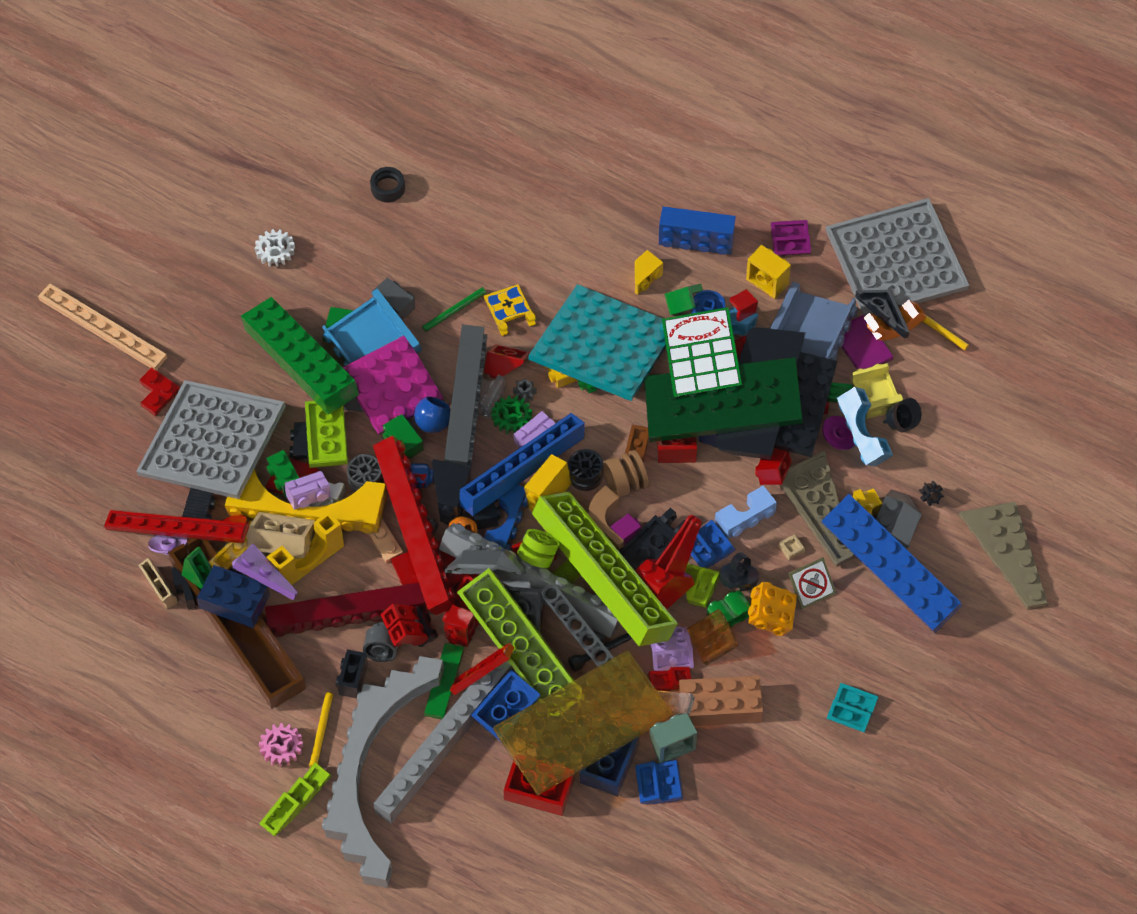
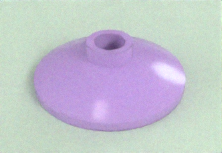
M156 535L149 540L148 546L154 552L169 555L168 552L183 543L186 546L187 538Z

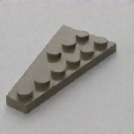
M824 450L812 456V458L810 457L790 467L783 484L780 486L833 564L838 567L852 560L853 553L821 522L839 504Z
M1016 502L959 512L961 520H964L969 527V531L978 539L980 546L993 564L1003 573L1004 579L1014 588L1015 594L1026 609L1046 607V596Z

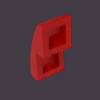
M670 667L668 671H649L647 674L650 692L678 690L679 680L691 679L690 667Z

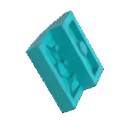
M840 683L826 719L865 733L879 697Z

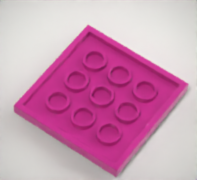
M405 336L343 367L355 380L359 392L356 399L378 435L384 432L383 425L402 414L406 420L413 417L416 405L421 399L427 396L435 397L442 401L444 399Z

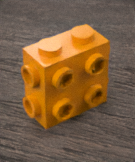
M762 582L754 587L750 595L752 601L748 610V623L758 629L770 631L776 636H784L793 628L797 594L791 593L787 589L773 586L769 582Z

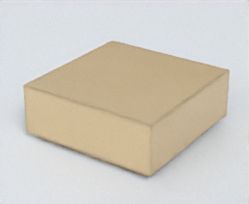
M795 534L778 544L788 560L805 552V547Z

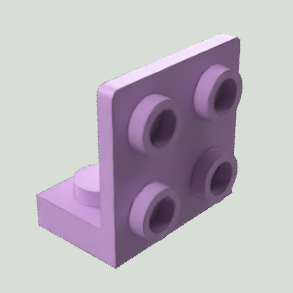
M676 627L669 641L650 644L654 671H668L670 667L694 668L693 647L687 627Z

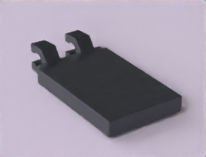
M671 507L661 517L655 515L619 550L620 554L634 571L647 559H659L684 524L685 520L675 529L670 526L677 518L676 512Z

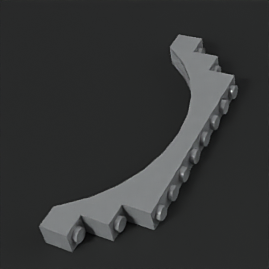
M419 656L418 663L414 664L413 673L391 670L390 677L386 678L385 687L363 684L362 691H358L357 709L354 708L352 713L353 724L352 727L349 726L347 731V738L349 739L347 745L344 744L342 756L344 757L342 763L338 764V779L334 781L332 786V793L334 794L332 799L328 801L327 811L329 812L327 818L323 819L322 830H324L326 838L342 840L341 853H343L345 861L362 863L360 876H362L364 884L388 888L393 868L391 861L372 840L363 823L359 804V783L363 763L369 747L390 718L413 699L440 685L444 671L443 660Z

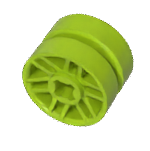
M528 529L517 554L522 560L533 566L549 568L560 543L555 537L546 532Z

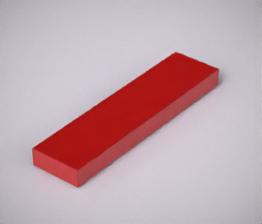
M511 643L506 644L455 678L450 691L454 695L458 694L509 660L515 647Z

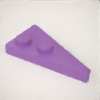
M251 544L235 561L233 568L292 600L295 599L298 592L254 544Z

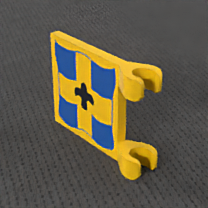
M518 284L484 295V299L501 336L508 334L506 322L525 316L529 326L536 325L535 315L531 311Z

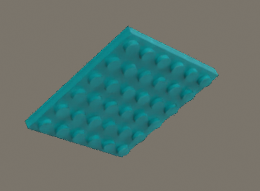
M577 284L530 352L528 360L632 401L644 383L645 376L649 375L666 348L662 324L663 318Z

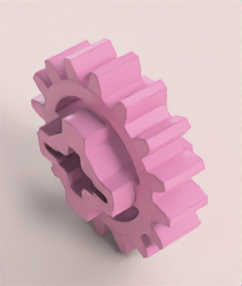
M280 723L278 728L273 724L271 731L266 728V735H261V742H259L261 756L265 755V761L267 762L271 759L272 766L278 762L280 767H282L283 762H286L289 766L291 759L297 761L296 754L301 755L300 748H303L302 736L298 734L297 728L291 730L290 724L285 728L283 723Z

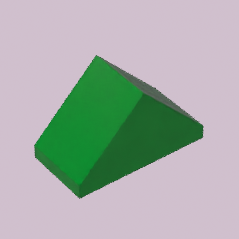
M197 547L185 558L182 576L202 589L212 567L200 547Z

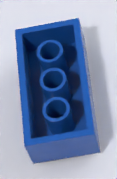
M662 206L659 223V245L682 248L684 250L691 249L731 255L736 216Z

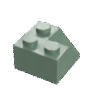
M687 713L682 715L676 714L670 720L663 723L658 722L650 728V740L658 763L671 761L696 750L697 731Z

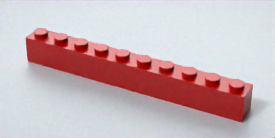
M392 435L373 445L427 609L437 616L449 610L452 605L457 606L454 600L456 594L449 585L450 577L448 573H445L443 567L445 564L444 559L438 553L437 548H439V544L432 535L433 527L427 521L426 515H428V512L421 503L422 495L419 489L416 488V478L410 471L411 463L408 457L405 456V445L401 440L396 439Z

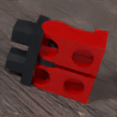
M392 603L380 614L386 629H389L388 633L394 646L400 647L404 643L423 647L427 642H432L438 637L436 630L430 627L431 618L429 613H424L421 606L415 608L414 606Z

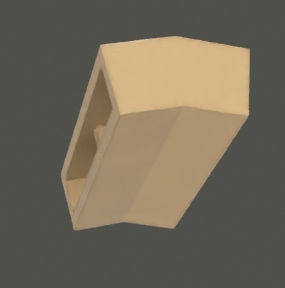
M147 558L138 566L165 607L169 609L178 604L176 596L154 562ZM152 570L158 577L154 581L149 574ZM162 587H164L168 593V595L165 597L159 590Z

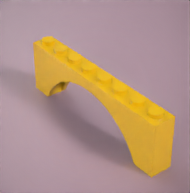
M254 468L240 498L227 497L225 507L228 515H243L253 520L259 512L316 521L329 511L339 521L343 530L362 531L363 533L371 534L379 532L388 492L386 484L366 481L360 489L341 501L324 506L305 507L294 510L290 503L276 498L263 487Z

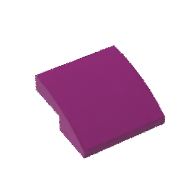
M807 220L771 222L773 252L776 255L811 254Z

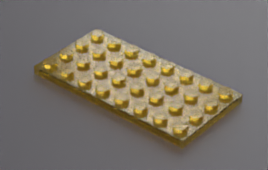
M627 650L494 726L493 730L536 794L540 795L646 733L654 724L658 722L663 723L673 716V713Z

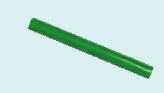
M481 287L422 325L425 332L429 331L486 294L485 289Z

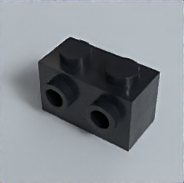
M347 649L345 658L341 660L340 676H337L335 687H338L339 695L357 698L358 691H361L368 665L366 653Z

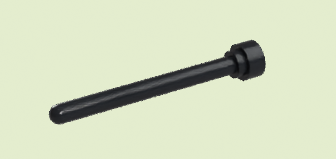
M626 633L604 645L610 651L633 638L629 633ZM600 651V652L597 653L596 657H598V656H600V655H602V654H604V653H606V652H605V651ZM587 653L582 656L575 654L568 658L569 665L574 672L581 670L586 662L592 660Z

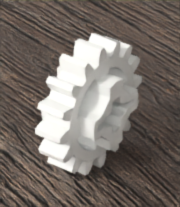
M272 229L271 233L265 231V236L259 235V241H255L257 259H261L262 264L268 262L269 267L272 263H275L276 267H278L280 262L285 265V260L291 261V255L295 254V244L292 236L289 237L288 232L282 234L281 229H279L278 233L274 229Z

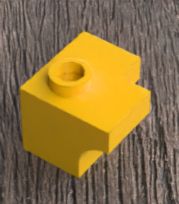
M874 488L868 491H861V489L853 491V498L872 516L879 513L882 502Z

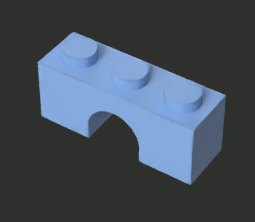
M763 485L747 494V505L750 510L740 512L730 504L715 513V523L727 539L733 536L737 537L748 527L752 528L762 519L773 516L776 512L777 502Z

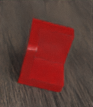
M747 289L730 297V303L738 310L736 316L738 322L756 313L758 300Z

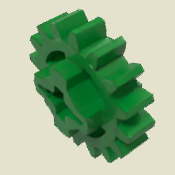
M508 395L506 400L501 397L500 403L495 402L491 411V421H494V427L499 426L500 432L506 430L507 435L510 431L513 434L516 433L517 430L532 419V409H529L530 404H524V398L519 401L518 396L511 399L510 395Z

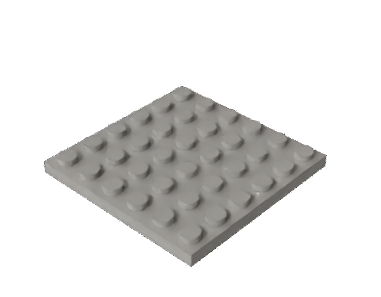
M929 198L826 226L825 231L854 297L856 290H890L898 308H900L908 300L919 304L969 289V283ZM856 299L864 317L869 313L874 314Z
M184 380L136 472L138 476L239 499L286 405L283 401Z

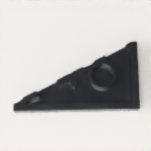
M856 290L855 298L903 338H908L909 329L890 290Z

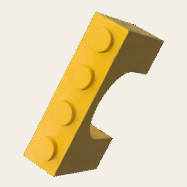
M329 511L313 522L315 535L310 544V549L304 558L295 559L283 545L267 556V559L291 585L344 547L341 524Z

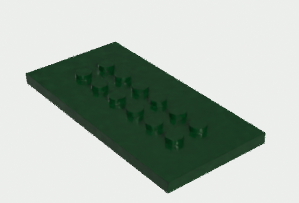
M796 357L738 364L742 385L676 397L673 394L670 373L645 376L649 442L802 424Z

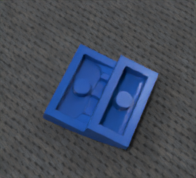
M710 520L699 529L691 556L700 567L709 568L729 556L736 549L714 521Z
M677 760L658 764L652 761L635 765L641 804H657L683 800Z

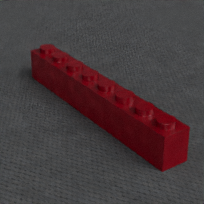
M419 583L265 607L267 626L275 637H281L289 633L300 634L308 630L319 631L327 627L338 628L346 624L356 625L371 620L380 621L382 620L380 614L392 603L414 606L415 608L421 606L424 612H426Z

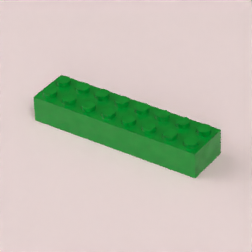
M272 297L241 315L245 331L328 415L359 395L355 380Z

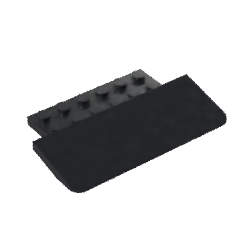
M761 327L750 329L747 333L738 364L796 357L803 423L718 434L716 439L717 449L737 456L771 460L773 449L776 448L812 458L837 361L801 352L806 332Z

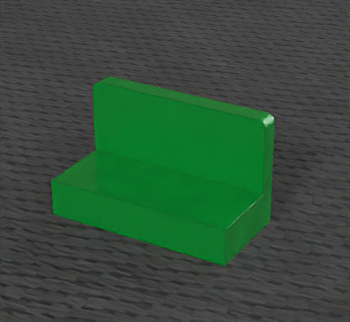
M702 284L687 286L665 293L669 314L674 315L695 308L692 294L703 291Z

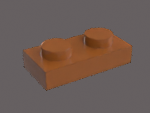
M632 424L625 450L627 455L629 451L636 450L641 460L644 461L649 440L648 427Z

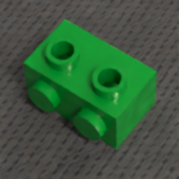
M282 450L266 458L269 464L266 466L270 477L274 476L276 479L274 483L277 490H282L285 498H287L285 483L296 480L299 476L285 451Z

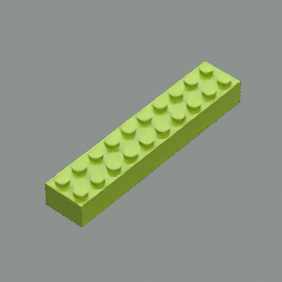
M570 492L540 496L532 515L548 534L559 541V549H561L580 575L587 581L638 646H645L669 641L678 623Z

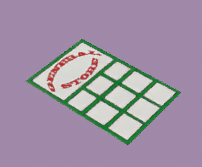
M728 307L662 319L674 397L742 385Z

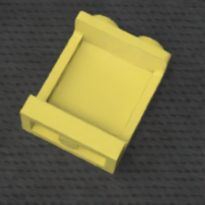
M888 363L876 364L867 369L861 368L852 373L851 384L853 388L864 389L871 403V407L865 417L866 419L886 414L890 406L903 400L901 394H897L891 380Z

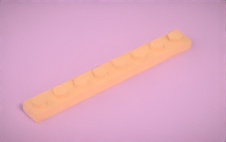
M49 284L38 296L41 302L149 368L152 367L157 370L167 359V354L52 284Z

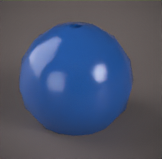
M427 396L416 405L414 412L415 422L421 430L427 433L441 432L449 425L451 408L446 402Z

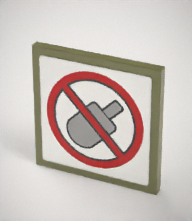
M823 557L788 573L801 609L836 594Z

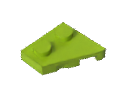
M688 563L685 572L693 577L695 585L686 592L687 601L689 604L706 608L719 581L720 572Z

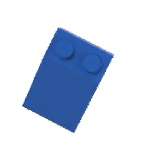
M510 670L471 716L505 746L519 730L541 695Z

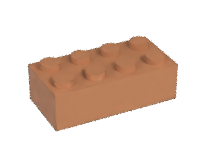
M760 676L679 680L681 715L687 713L693 726L762 722L763 707Z

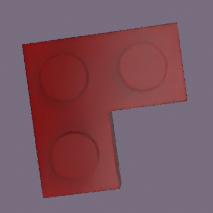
M151 367L139 379L140 384L151 391L140 402L141 407L156 416L178 394L180 387Z

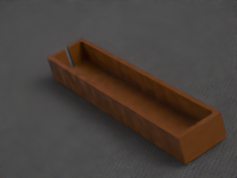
M191 538L187 541L189 552L191 553L197 547H200L208 562L217 554L208 540ZM184 543L168 552L171 564L181 574L184 560L188 556ZM185 578L193 596L197 600L201 589ZM204 610L271 709L306 689L304 678L261 617H259L255 627L252 628Z

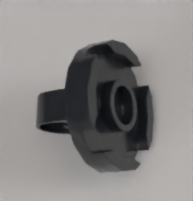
M743 552L734 555L731 563L724 565L720 570V582L728 589L732 590V587L740 588L739 591H748L757 586L759 572L751 566V559Z

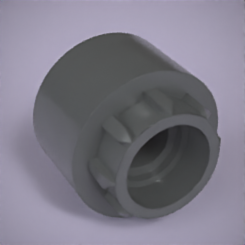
M384 623L373 625V627L366 631L363 652L367 654V658L376 662H389L395 659L398 646L393 645L388 633L389 629H386Z

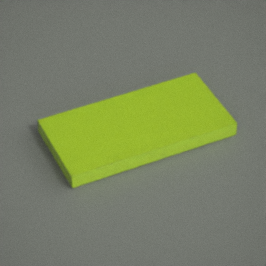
M306 401L309 467L348 464L344 405L328 415L315 401Z

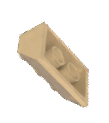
M259 512L248 530L247 549L251 544H254L262 553H272L283 545L295 559L304 558L310 549L314 531L313 522L315 520Z

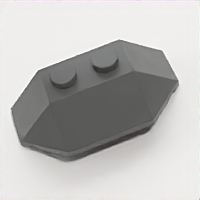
M890 490L883 501L876 520L899 543L908 548L922 514L910 496Z
M470 545L469 549L463 550L445 569V573L481 574L490 568L496 575L526 574V568L508 549H501V546L493 545L489 546V549H482V545Z

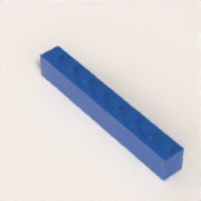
M570 413L461 488L460 506L472 516L480 512L537 472L551 454L558 457L583 440L585 422L573 413Z

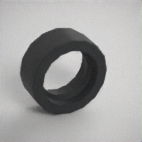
M382 167L376 170L370 179L372 195L381 202H394L401 198L405 191V180L400 170L394 167ZM387 178L398 182V186L389 191L379 189L377 184L379 181Z

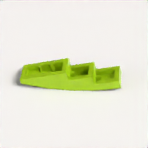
M314 763L303 778L299 777L291 789L281 795L259 824L273 836L278 835L307 806L332 775L317 763Z

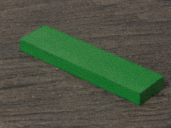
M444 643L440 657L444 664L440 685L432 688L430 691L424 716L442 720L446 715L452 694L450 688L457 677L464 647Z

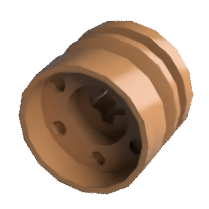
M636 450L629 451L628 455L623 453L621 455L622 463L617 457L603 461V470L609 488L619 498L630 494V486L635 492L639 491L640 487L641 489L648 488L647 471Z

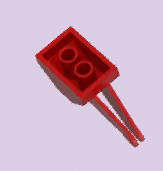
M693 514L686 518L684 524L659 559H647L635 570L666 610L695 585L693 577L685 572L702 524L701 519Z

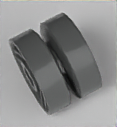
M361 454L355 456L348 463V483L354 493L366 481L383 483V475L376 457L369 454Z

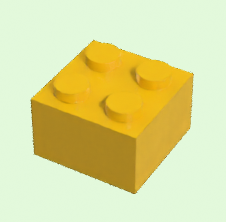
M761 245L747 260L746 280L776 299L789 285L791 264L786 259L776 255L770 248Z

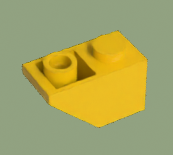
M648 250L639 256L634 263L635 293L637 295L647 290L655 279L658 280L663 275V262Z

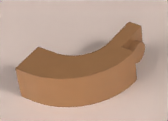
M605 485L593 497L588 515L619 551L624 546V540L606 523L608 516L619 507V497Z

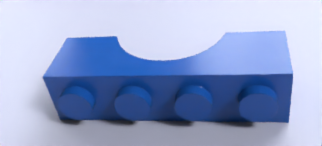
M517 485L499 498V507L506 512L508 518L501 527L487 530L484 539L495 542L503 549H508L509 551L512 550L511 541L516 539L518 533L517 524L521 523L524 512L522 510L524 506L527 507L528 505L523 486Z

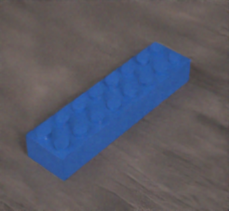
M850 494L821 521L934 634L963 606L933 574Z

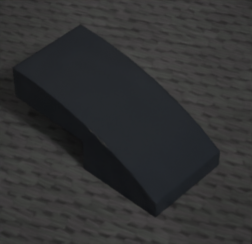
M172 568L176 593H184L188 610L195 609L193 595L187 581L176 568Z

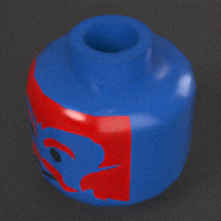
M411 463L409 468L416 478V488H427L429 484H432V468H429V465L424 463Z

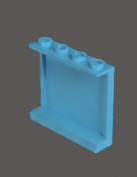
M378 289L371 292L373 298L328 329L325 325L322 326L324 330L323 337L328 344L332 342L335 346L333 348L334 352L338 357L342 356L345 361L343 363L345 366L402 336L406 337L417 354L422 351L420 343Z

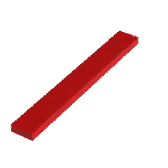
M110 510L104 524L106 530L244 543L250 527L247 523L117 510Z

